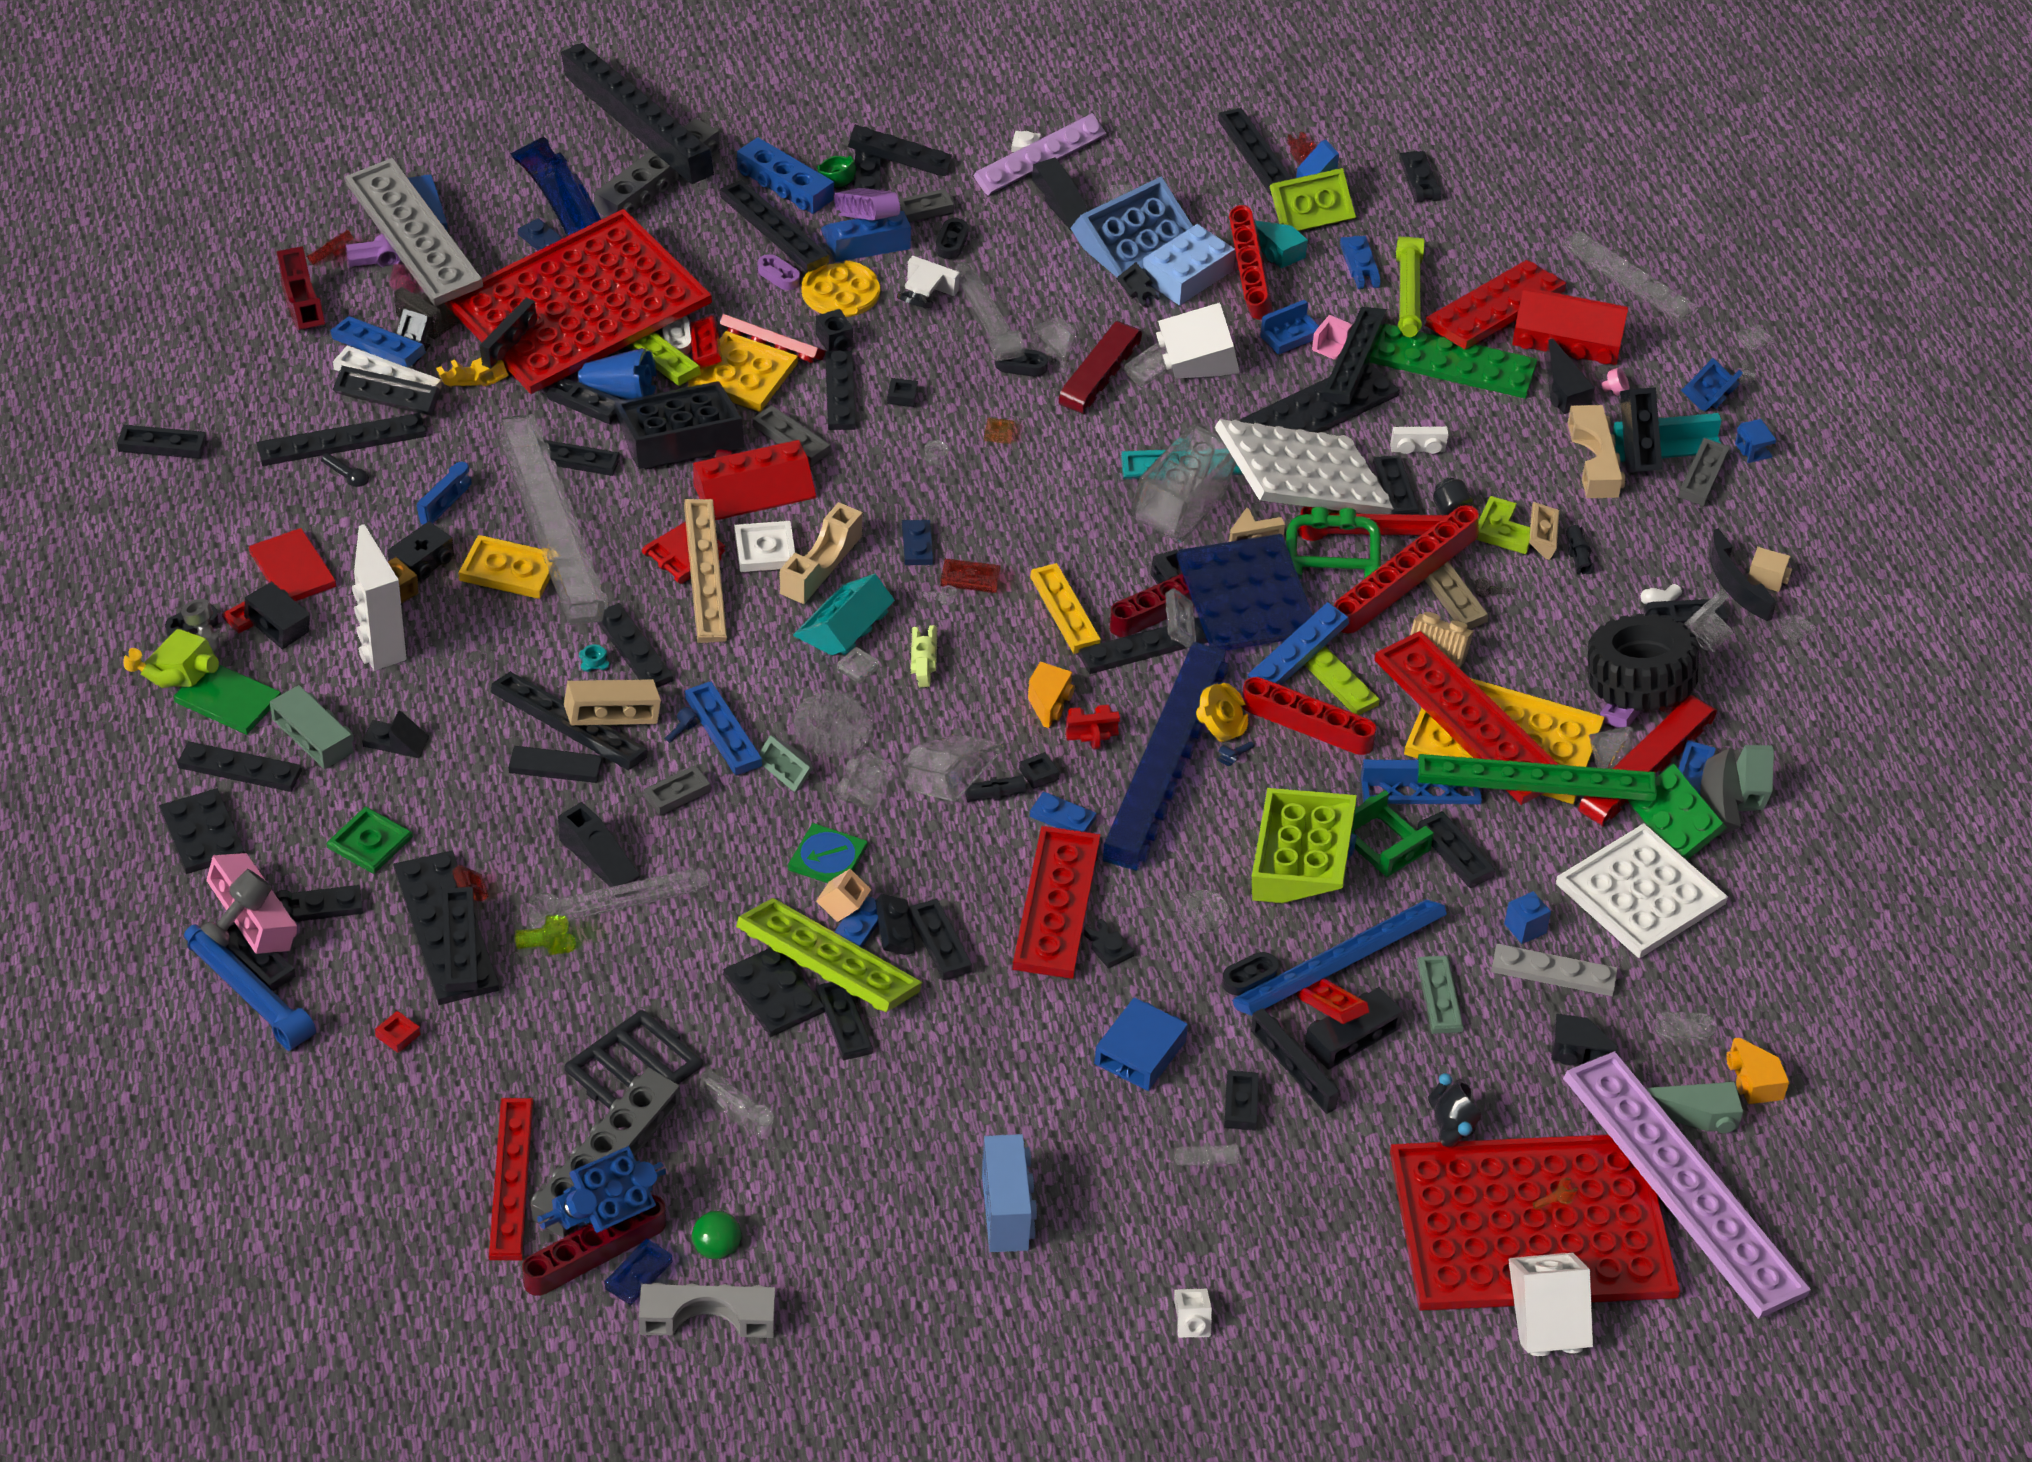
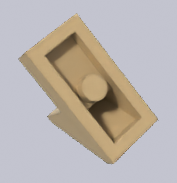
M1246 508L1230 530L1228 547L1230 552L1260 540L1269 541L1272 544L1282 543L1285 529L1282 517L1255 521L1249 508Z

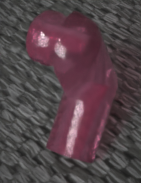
M393 265L389 280L390 287L398 292L403 291L405 294H411L415 289V283L404 275L405 267L403 265Z

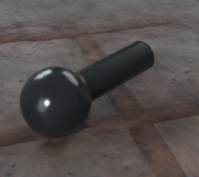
M328 452L321 458V462L347 478L349 485L361 487L368 483L369 476L363 469H352Z

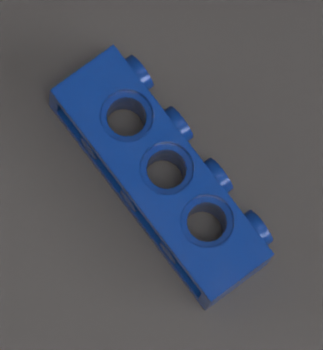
M755 138L737 151V169L742 175H748L762 187L770 188L779 197L786 198L795 203L799 209H805L814 214L834 200V181L761 138Z

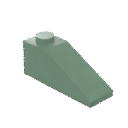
M1734 1082L1645 1088L1674 1122L1707 1132L1729 1133L1739 1128L1743 1109Z

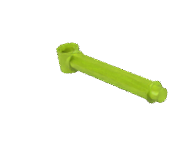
M1398 236L1396 247V262H1400L1398 328L1406 337H1413L1422 327L1420 264L1423 261L1424 238Z

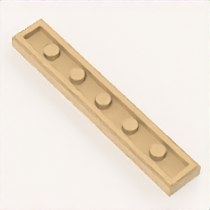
M685 499L684 512L697 643L724 642L727 640L713 499Z

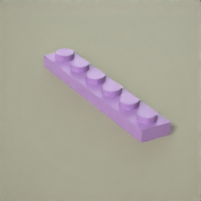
M1091 113L976 171L973 176L984 193L990 195L1033 173V164L1054 157L1059 160L1099 140L1106 135V132L1094 114Z

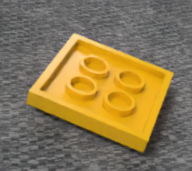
M725 331L719 339L722 362L700 369L701 374L689 380L688 387L719 381L733 403L761 412L798 364V356Z

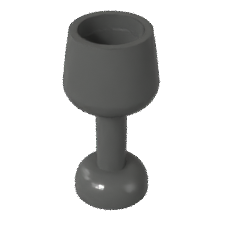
M247 869L229 888L230 895L235 901L217 923L207 922L201 927V930L214 941L226 947L230 942V935L227 932L229 927L244 908L253 911L260 909L271 892L272 886L259 875Z

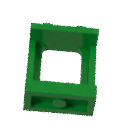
M1384 790L1376 796L1369 797L1363 804L1355 808L1352 833L1356 835L1354 833L1356 829L1378 818L1403 839L1381 854H1378L1356 835L1355 850L1387 878L1431 851L1434 833L1427 826L1418 831L1414 830L1387 806L1389 793Z

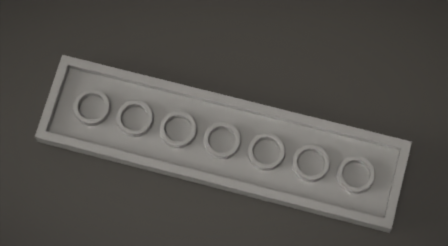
M393 158L345 176L347 186L434 306L483 287L480 275Z

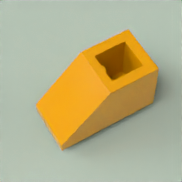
M1040 661L1029 680L1028 699L1042 725L1050 728L1054 720L1059 721L1064 709L1063 703L1065 700H1071L1075 685L1071 684V671Z
M1740 1037L1734 1038L1726 1058L1729 1069L1735 1070L1737 1075L1736 1086L1739 1094L1745 1095L1748 1105L1784 1100L1789 1081L1779 1057Z

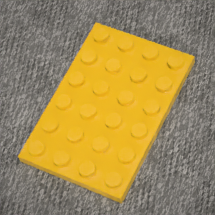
M1470 678L1559 765L1588 766L1603 726L1604 716ZM1421 707L1406 743L1404 755L1417 759L1419 754L1473 758ZM1556 793L1542 794L1543 796L1574 804L1577 796Z

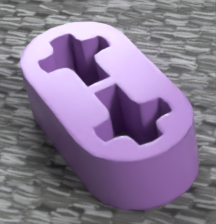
M768 254L758 259V273L783 290H793L799 286V271L781 258Z

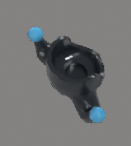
M1443 1073L1439 1076L1438 1085L1429 1094L1428 1101L1434 1110L1435 1120L1440 1128V1142L1443 1146L1451 1148L1457 1145L1461 1138L1468 1137L1475 1132L1477 1123L1481 1119V1112L1470 1100V1086L1464 1081L1458 1080L1446 1090L1453 1080L1449 1074Z

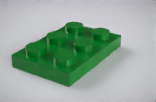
M1674 763L1656 777L1657 795L1655 801L1628 800L1647 826L1686 860L1727 828Z

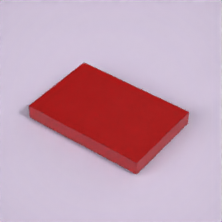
M302 528L249 546V553L269 583L272 581L280 589L285 590L294 601L336 587V580Z

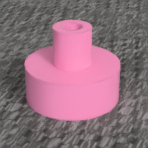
M1620 367L1608 371V380L1602 382L1604 392L1612 390L1616 396H1620V391L1629 390L1628 379Z

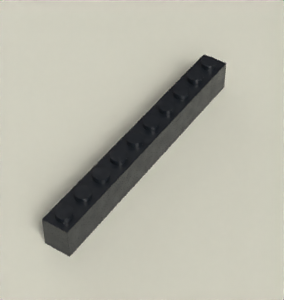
M583 43L575 44L561 52L565 76L688 182L694 184L714 175L710 148Z

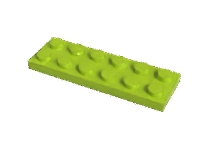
M774 898L738 917L736 927L746 932L749 937L762 941L774 951L783 953L795 960L800 966L809 968L821 975L823 979L841 986L849 994L862 998L872 1004L877 1010L887 1013L920 992L922 985L920 980Z

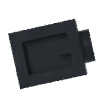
M1177 549L1153 556L1150 575L1157 584L1179 575L1177 570L1180 553Z

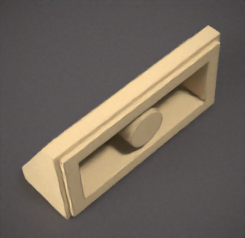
M1533 502L1529 543L1545 559L1550 560L1557 549L1559 510Z

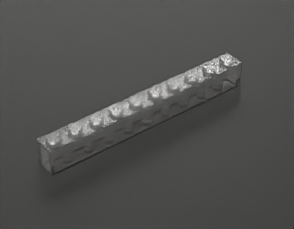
M534 414L501 417L499 439L568 624L602 622L604 609L608 608L607 595L600 589L599 574L594 573L593 559L591 554L586 552L584 535L579 534L577 517L572 516L571 502L564 495L563 480L557 477V465L555 461H551L549 444L544 443L542 426L537 425Z

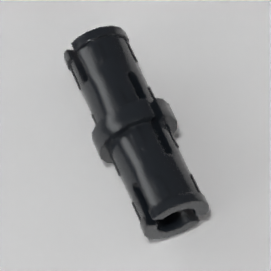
M1572 525L1566 530V536L1570 544L1569 555L1574 559L1578 575L1581 572L1582 575L1592 574L1594 566L1590 557L1592 551L1590 544L1586 542L1583 527Z
M1022 774L1001 779L990 777L989 781L964 784V791L967 803L990 798L996 801L1000 800V797L1025 794L1026 786Z

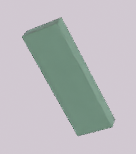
M1448 956L1418 957L1417 966L1432 1034L1463 1032V1023Z

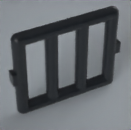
M639 1010L568 1061L564 1069L587 1090V1095L595 1102L599 1100L610 1109L616 1098L581 1067L596 1059L629 1088L635 1076L605 1051L616 1042L621 1043L646 1066L677 1085L703 1066V1060L680 1041V1034L673 1028L667 1030L646 1011ZM642 1024L687 1063L673 1072L629 1033Z

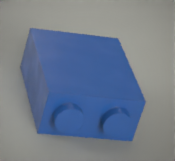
M1134 997L1097 1044L1094 1064L1149 1091L1185 1044L1188 1024L1180 1018L1171 1016L1155 1008L1152 1004Z

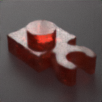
M1299 132V139H1294L1291 134L1287 136L1290 153L1299 166L1317 147L1314 141L1306 142L1307 136L1304 132Z
M346 230L306 257L312 265L331 253L336 257L346 250V243L354 238L349 230Z

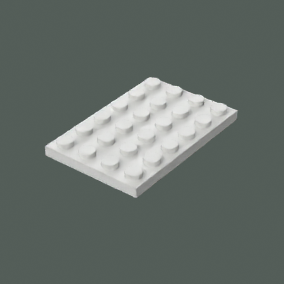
M1219 419L1215 426L1216 431L1260 501L1307 507H1325L1339 511L1343 508H1352L1356 510V513L1391 514V510L1394 509L1388 494L1382 489L1377 481V477L1369 469L1366 460L1358 452L1353 440L1345 435L1336 436L1323 432L1315 433L1302 429L1293 430L1281 426L1272 427L1259 423H1244L1237 420Z

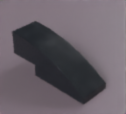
M1056 157L1033 164L1032 181L1044 193L1045 202L1071 231L1070 228L1080 215L1088 212L1078 189Z

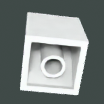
M1220 303L1158 321L1161 330L1156 332L1160 348L1166 347L1167 353L1163 354L1167 370H1173L1175 379L1240 373L1234 345Z
M1574 1253L1509 1258L1521 1346L1527 1353L1533 1356H1546L1550 1354V1351L1563 1350L1566 1353H1579L1583 1351V1348L1593 1347L1590 1269Z

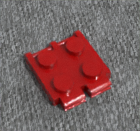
M686 522L642 548V554L646 557L651 556L658 562L659 568L667 570L675 576L674 580L677 583L682 584L691 578ZM717 539L720 561L721 555L725 552V545Z

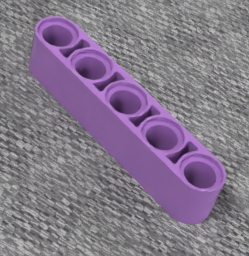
M857 188L837 192L834 195L835 208L840 210V216L878 220L900 214V203L895 192Z

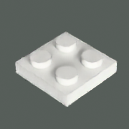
M790 521L734 525L740 572L781 569L795 553Z

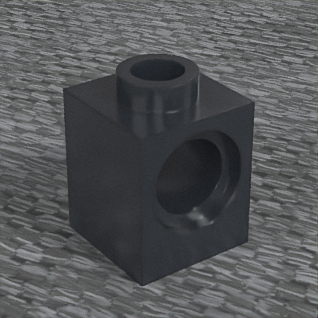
M841 309L816 315V335L827 351H845L849 347H853V327Z

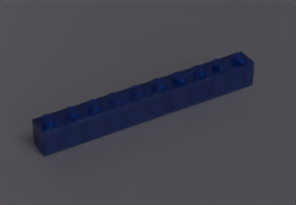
M1193 641L1104 842L1103 862L1137 871L1140 862H1147L1151 846L1148 844L1150 841L1155 842L1160 828V825L1157 823L1159 820L1164 821L1169 806L1166 802L1168 799H1174L1177 790V783L1175 781L1176 779L1183 778L1186 769V762L1184 760L1185 758L1191 759L1195 747L1193 739H1199L1203 730V723L1198 720L1196 714L1197 708L1200 707V696L1206 687L1216 683L1220 684L1218 682L1219 679L1224 680L1226 678L1229 663L1225 662L1226 650Z

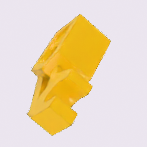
M481 358L472 361L470 367H463L454 359L451 361L453 366L451 370L444 371L442 366L436 368L442 382L450 387L488 386L509 376L502 360H499L491 369L482 365Z

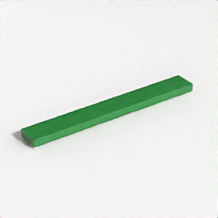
M1426 754L1418 755V783L1655 801L1657 795L1655 772Z

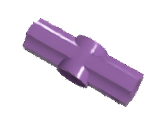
M383 234L377 236L372 242L345 246L349 267L378 263L383 268L385 265L394 264V266H397L401 260Z

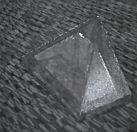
M1626 726L1589 735L1597 768L1612 769L1627 755L1632 748L1633 728Z

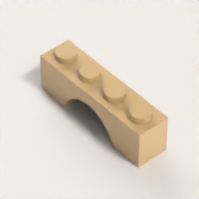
M1603 405L1571 406L1568 428L1572 442L1588 447L1596 455L1595 458L1585 461L1582 483L1586 498L1619 497L1620 489L1625 487V474L1620 472V455L1615 453V436L1610 434V417L1605 415Z
M838 502L824 518L817 541L808 554L802 556L794 553L780 569V594L805 604L862 537L863 512Z

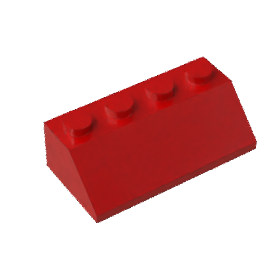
M1523 287L1512 345L1520 346L1523 349H1535L1546 352L1548 340L1553 338L1568 356L1575 359H1587L1601 364L1617 365L1628 307Z
M799 440L693 463L694 487L700 499H713L715 521L816 498L808 457Z

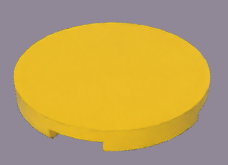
M845 260L844 263L826 264L806 273L802 280L801 292L804 301L813 310L823 314L841 309L845 317H851L870 310L877 303L880 297V284L877 280V275L871 269L860 263Z

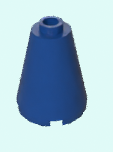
M643 348L585 363L582 369L579 370L578 380L582 384L623 399L653 395L656 385H651L652 376H657L655 359L650 350L646 351L647 349Z

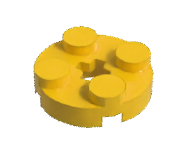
M1216 683L1203 690L1200 696V707L1196 710L1197 718L1206 725L1219 742H1226L1243 735L1248 726V713L1243 715L1241 707L1245 705L1244 700L1232 685Z

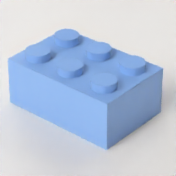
M1196 224L1144 257L1143 271L1154 283L1151 287L1180 306L1233 271L1235 248Z

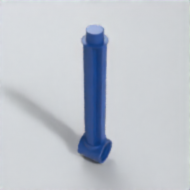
M197 924L187 928L184 938L188 941L187 946L189 950L194 951L272 1026V1032L276 1040L287 1051L292 1050L316 1034L315 1024L306 1011L302 1008L293 1010L288 1007L233 953L205 934Z

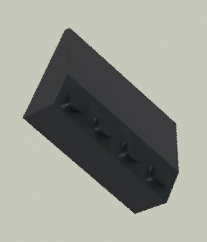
M719 381L614 402V408L631 457L638 469H652L657 465L680 463L685 459L695 457L704 458L709 456V454L716 453L718 449L734 451L735 449L745 447L742 417Z

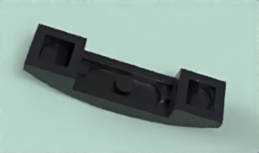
M1719 528L1715 529L1712 535L1709 555L1712 569L1725 591L1743 608L1763 620H1772L1776 606L1775 599L1762 583L1752 586L1730 559L1733 546Z

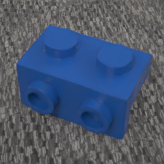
M1302 300L1263 316L1260 337L1279 355L1313 341L1314 333L1319 325L1307 314L1308 302Z
M1712 358L1681 391L1699 409L1706 411L1711 406L1716 409L1727 398L1724 393L1726 392L1729 395L1740 385L1737 379L1743 372L1739 369L1731 376Z

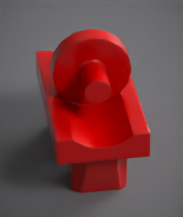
M1109 704L1098 705L1095 708L1094 714L1087 715L1084 714V710L1080 707L1070 708L1066 718L1065 735L1067 741L1080 740L1081 743L1091 742L1093 750L1100 749L1101 740H1110V736L1119 735V712H1113Z

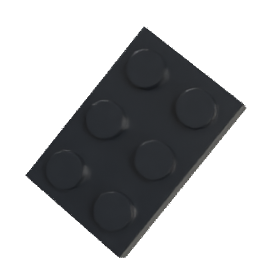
M218 788L159 805L161 815L186 874L209 868L213 855L245 853Z
M771 947L723 969L724 977L770 1038L824 1013V1005L783 953L774 951Z

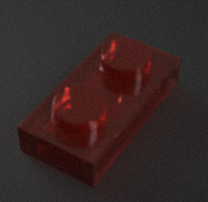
M945 558L940 586L997 593L1001 565Z

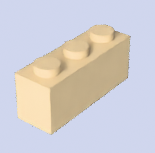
M654 680L567 681L564 707L571 725L657 724L661 699Z

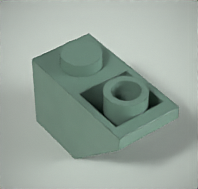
M1744 746L1736 763L1743 796V803L1737 805L1738 811L1764 810L1773 791L1774 749L1772 746Z

